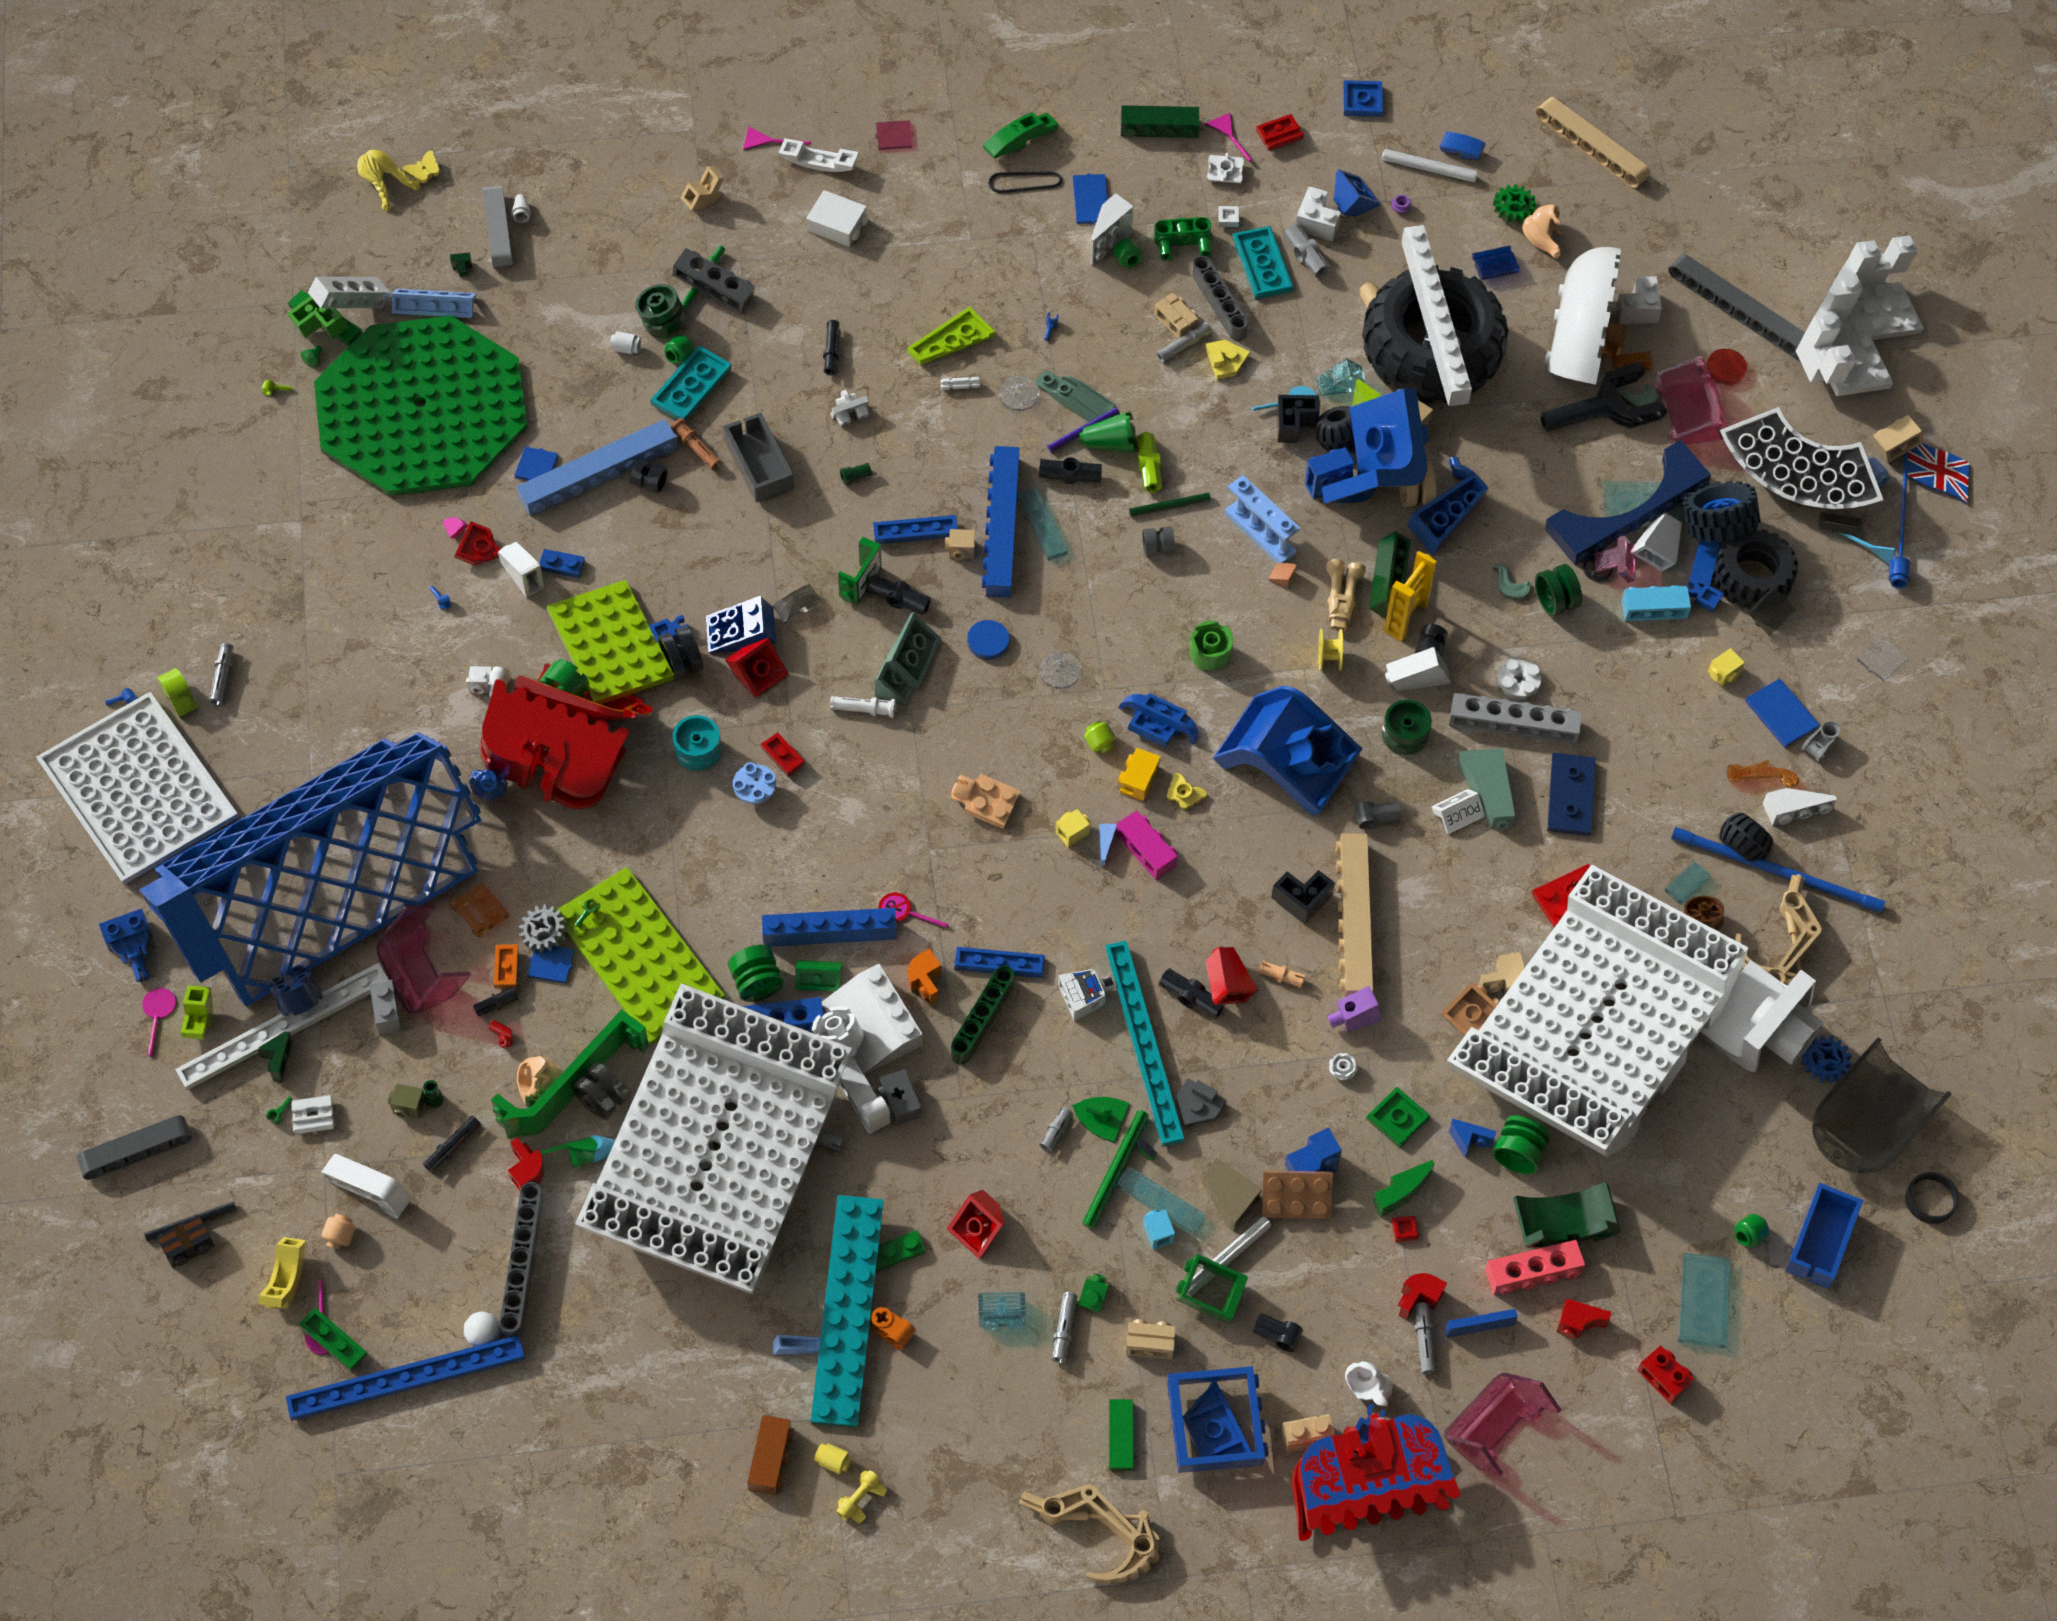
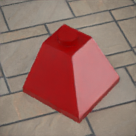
M769 638L743 647L725 659L735 678L755 698L789 674Z
M984 1190L972 1193L967 1197L947 1227V1230L978 1259L984 1256L1005 1224L1000 1204Z

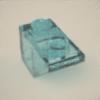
M1345 358L1318 376L1316 382L1319 395L1350 393L1355 390V384L1358 379L1366 383L1362 366Z

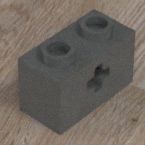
M905 1069L880 1078V1087H877L878 1094L885 1099L890 1112V1119L894 1120L896 1126L921 1117V1106Z

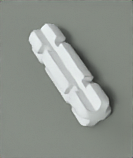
M979 377L941 380L942 390H950V388H979L981 386Z

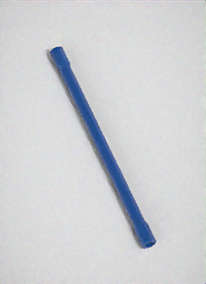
M1675 827L1671 837L1673 840L1699 847L1791 880L1792 875L1797 876V874L1802 875L1801 877L1805 878L1803 885L1859 904L1872 911L1881 913L1885 905L1884 900L1852 891L1762 858L1749 862L1732 848L1697 836L1687 830Z

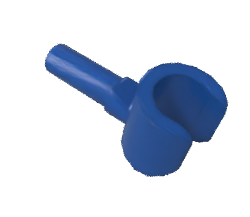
M1050 312L1047 314V331L1044 337L1046 341L1049 340L1053 328L1058 326V314L1054 319L1050 318Z
M430 586L429 589L435 595L440 609L451 607L448 594L441 596L434 586Z
M126 688L121 692V695L105 700V703L110 705L125 700L126 704H129L136 700L137 697L131 689Z

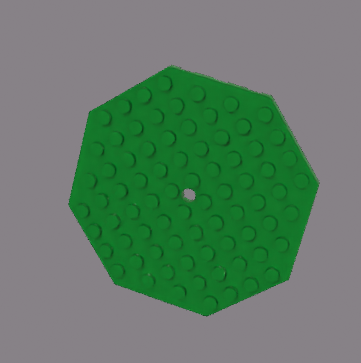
M453 316L370 325L314 381L321 453L336 459L337 463L350 471L353 470L362 479L371 485L375 484L389 496L472 486L477 481V477L483 471L486 472L496 461V457L512 445L520 432L523 433L528 428L519 358ZM419 400L426 403L423 407L416 406Z

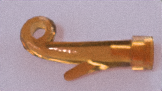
M1769 760L1748 766L1729 764L1727 769V777L1730 782L1743 779L1780 778L1781 783L1788 788H1793L1799 784V777L1793 771L1784 768L1766 767L1769 764Z

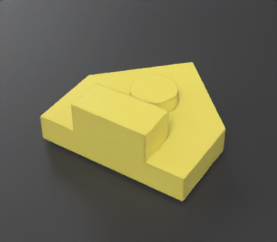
M1227 340L1205 344L1216 380L1236 376L1242 364L1250 356V351Z

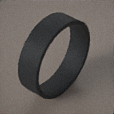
M1924 1172L1917 1175L1911 1181L1905 1194V1201L1914 1217L1925 1223L1938 1224L1948 1220L1953 1215L1959 1203V1193L1955 1184L1945 1175L1937 1172ZM1921 1180L1940 1182L1952 1195L1953 1209L1942 1216H1931L1923 1213L1915 1206L1912 1200V1186Z

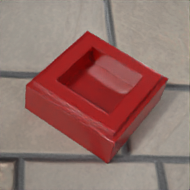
M1415 1216L1392 1218L1395 1242L1418 1240Z

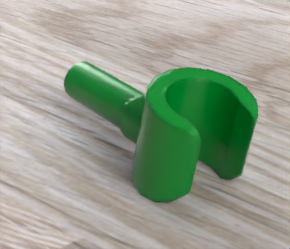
M594 899L585 901V910L575 925L580 927L591 912H597L600 909V903L591 909L590 904Z
M288 1096L278 1109H270L266 1114V1118L270 1120L273 1115L277 1114L273 1122L280 1124L283 1120L282 1113L293 1099Z

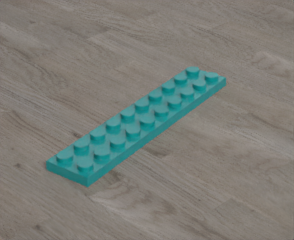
M837 1196L811 1424L858 1428L884 1199Z

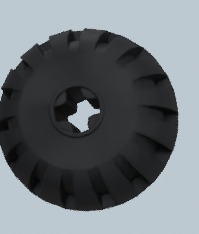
M1349 406L1328 409L1317 420L1315 426L1316 439L1328 452L1344 447L1348 452L1355 449Z
M1744 813L1730 816L1725 820L1720 829L1719 838L1721 842L1732 848L1749 862L1760 860L1761 858L1765 859L1772 849V836L1759 823Z

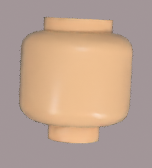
M339 1214L329 1217L322 1232V1238L327 1241L326 1245L338 1250L341 1246H349L356 1230V1226L352 1223L353 1219Z

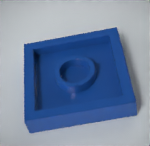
M1343 81V115L1382 117V81Z

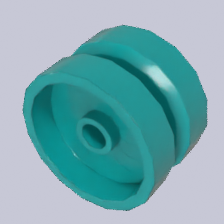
M701 715L688 716L679 721L674 728L672 736L675 756L680 765L694 771L707 770L714 766L720 759L722 752L719 727L712 719Z

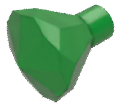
M317 345L314 349L303 350L301 352L303 362L311 367L316 366L319 361V354L323 349Z

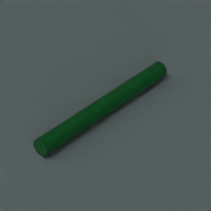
M1209 492L1129 508L1128 510L1131 517L1210 501L1211 498Z

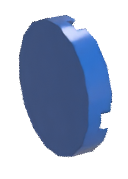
M983 620L970 628L967 645L975 656L995 659L1006 652L1009 645V633L1001 623L994 620Z

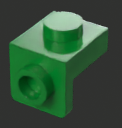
M1099 1274L1089 1275L1085 1280L1078 1305L1101 1312L1111 1282L1106 1281L1107 1278Z

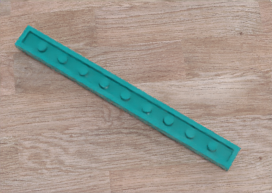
M1127 940L1105 945V952L1161 1146L1165 1147L1183 1143V1132Z

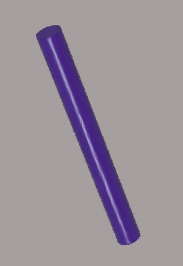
M1118 408L1111 409L1047 445L1049 452L1051 453L1080 437V432H1083L1084 427L1119 415Z

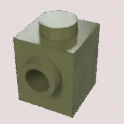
M396 1083L394 1091L390 1092L388 1104H390L392 1112L402 1118H407L408 1116L420 1118L425 1102L423 1089Z

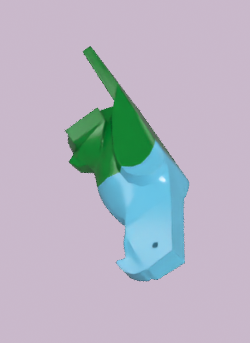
M593 1135L540 1151L542 1155L568 1148L572 1167L580 1169L584 1162H598L607 1158L615 1140Z

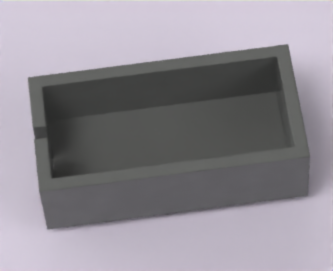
M761 412L744 418L746 433L744 435L740 420L723 426L724 440L756 503L794 489L793 473Z

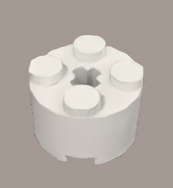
M843 1006L829 1008V1013L822 1017L818 1015L813 1022V1033L852 1048L850 1057L854 1056L857 1053V1048H859L863 1041L864 1034L850 1009Z

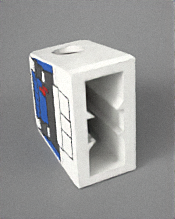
M1093 969L1059 975L1058 986L1073 1021L1104 1006L1106 998L1104 992L1114 989L1111 977L1099 980Z

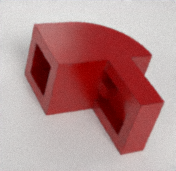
M518 1138L510 1142L511 1149L520 1162L508 1169L510 1180L519 1191L528 1182H534L539 1185L544 1176V1164L540 1151L537 1149L532 1152L526 1142L522 1144Z
M1418 1273L1410 1276L1402 1287L1401 1293H1403V1296L1398 1303V1306L1401 1307L1399 1316L1407 1320L1417 1301L1428 1303L1429 1308L1435 1310L1445 1292L1447 1282L1428 1273Z

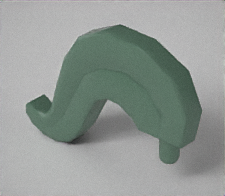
M1645 384L1646 389L1641 395H1635L1625 389L1617 390L1621 398L1635 408L1657 402L1659 399L1658 390L1654 386L1650 387L1648 384Z
M1501 564L1493 565L1492 569L1499 572V591L1505 597L1513 600H1523L1529 596L1531 588L1529 581H1526L1525 584L1511 583L1507 568Z

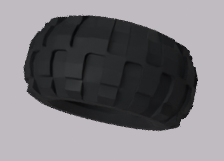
M1436 265L1453 326L1459 332L1468 334L1466 342L1459 347L1472 388V394L1482 388L1486 381L1491 379L1501 366L1506 352L1509 332L1507 319L1502 314L1503 308L1493 291H1487L1483 281L1476 276L1471 278L1464 276L1461 269L1451 267L1450 271L1439 270L1438 265ZM1406 270L1399 274L1396 279L1392 278L1376 293V298L1370 301L1365 313L1363 326V348L1375 373L1386 386L1392 384L1395 391L1403 388H1416L1417 397H1420L1421 402L1432 403L1434 399H1443L1444 403H1447L1432 349L1425 348L1415 342L1405 330L1413 323L1424 320L1410 271Z

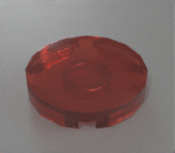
M1722 348L1715 350L1709 355L1706 362L1708 376L1719 384L1720 382L1726 383L1725 385L1736 384L1744 378L1747 371V362L1744 357L1732 349Z

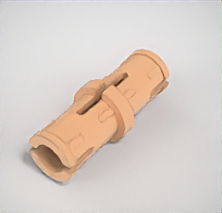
M1264 960L1259 970V974L1276 979L1279 983L1285 982L1302 988L1306 976L1305 974L1289 970L1284 965L1280 967Z

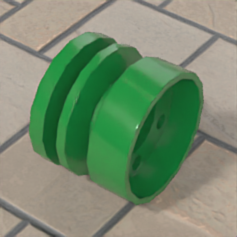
M760 944L744 948L735 953L728 961V968L732 978L736 981L735 985L740 999L745 1002H755L769 998L781 990L784 985L780 969L776 966L775 956L768 945Z
M1520 1115L1509 1116L1505 1121L1501 1137L1498 1138L1492 1155L1500 1165L1521 1174L1536 1173L1543 1157L1542 1153L1547 1148L1551 1134L1544 1125L1536 1120Z

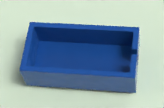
M1819 1182L1785 1272L1802 1279L1808 1276L1810 1277V1282L1829 1289L1836 1277L1863 1200Z

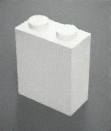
M823 190L806 218L807 231L850 247L852 242L858 239L860 229L867 224L869 216L867 215V207L865 205Z

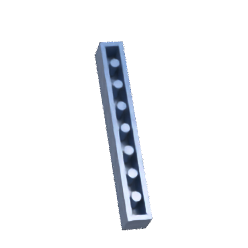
M663 419L518 485V497L529 516L540 513L552 505L560 504L563 500L577 496L590 488L597 487L609 479H615L627 471H632L638 459L652 462L664 454L673 452L678 448L676 435L667 421Z

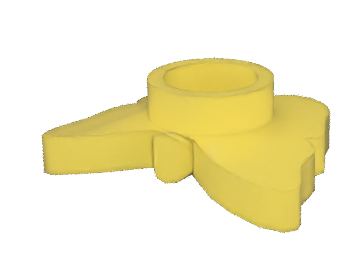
M428 151L423 156L422 161L417 162V165H406L402 168L405 174L421 183H426L432 176H438L440 173L433 151Z
M1179 773L1173 774V779L1167 793L1168 801H1176L1182 810H1187L1193 807L1194 804H1198L1201 800L1207 798V792L1204 789L1192 787Z

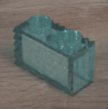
M1025 1292L978 1293L979 1327L984 1326V1329L994 1330L998 1326H1007L1009 1329H1019L1021 1326H1025Z

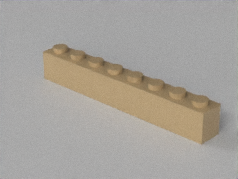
M1341 833L1340 841H1336L1335 847L1336 855H1340V861H1336V874H1340V880H1337V893H1341V900L1337 902V912L1341 913L1342 919H1338V932H1342V939H1339L1338 948L1339 952H1343V959L1339 960V972H1343V979H1340V992H1344V998L1367 986H1370L1373 992L1367 834Z

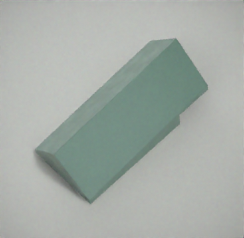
M914 612L910 614L875 679V697L888 701L896 699V704L901 706L907 704L913 689L920 687L942 639Z

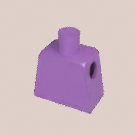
M1370 986L1337 1002L1338 1012L1327 1016L1331 1028L1344 1024L1347 1032L1381 1021L1379 1006Z

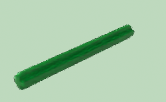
M1143 1110L1136 1112L1082 1221L1083 1225L1089 1229L1095 1228L1149 1118V1114Z

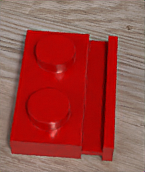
M1292 114L1256 126V132L1264 145L1267 146L1268 151L1304 138V133L1300 131V127Z

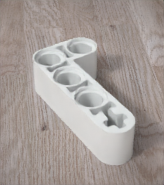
M853 1056L849 1057L840 1087L866 1131L871 1134L890 1124V1112L884 1099L881 1096L877 1097Z
M334 1154L321 1171V1175L327 1181L376 1202L386 1214L395 1219L400 1217L411 1201V1197L395 1179L338 1154Z

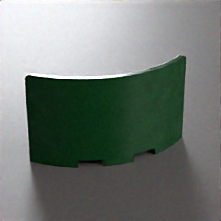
M1605 1182L1566 1195L1536 1198L1517 1195L1513 1198L1525 1247L1539 1249L1577 1240L1579 1246L1580 1241L1593 1238L1594 1242H1598L1621 1233L1608 1183Z

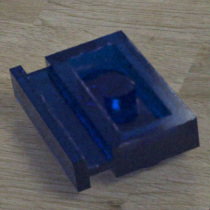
M1510 245L1472 254V260L1475 262V268L1480 280L1519 273L1520 267L1514 253L1511 251Z

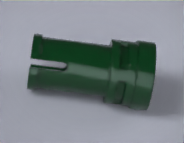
M868 462L852 468L850 466L840 468V476L844 485L855 481V479L871 476L872 474Z
M426 1081L423 1085L426 1105L430 1108H438L443 1104V1095L435 1081Z

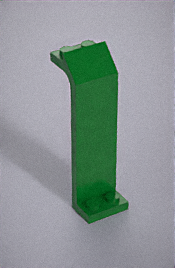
M621 1009L529 1108H517L497 1093L491 1099L493 1112L496 1116V1122L505 1128L507 1138L539 1135L625 1041L631 1048H638L644 1052L649 1047L646 1027Z

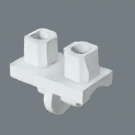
M846 390L841 391V398L835 400L839 406L833 407L830 413L832 419L836 418L841 427L851 423L849 416L851 412L855 411L858 420H862L869 415L867 407L868 398L864 396L856 399L855 393L848 395Z

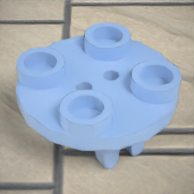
M752 762L745 764L735 774L733 779V790L736 796L743 802L750 804H759L767 801L776 789L775 774L766 766Z

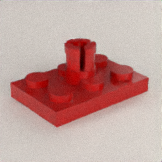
M1589 864L1532 890V896L1554 928L1566 913L1568 896L1589 869Z

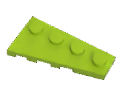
M968 307L909 346L907 353L919 365L993 338L995 337V331L971 307Z

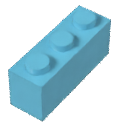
M1687 586L1631 587L1625 589L1622 596L1625 621L1687 619L1691 609Z

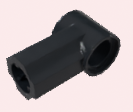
M1263 1313L1259 1315L1253 1329V1333L1275 1342L1280 1349L1287 1352L1295 1351L1304 1331L1301 1326L1294 1322H1282Z

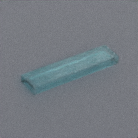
M1037 486L1017 492V497L1047 560L1050 561L1067 555V548Z
M1130 1166L1116 1183L1117 1188L1150 1209L1159 1211L1166 1209L1170 1221L1192 1235L1206 1217V1214Z

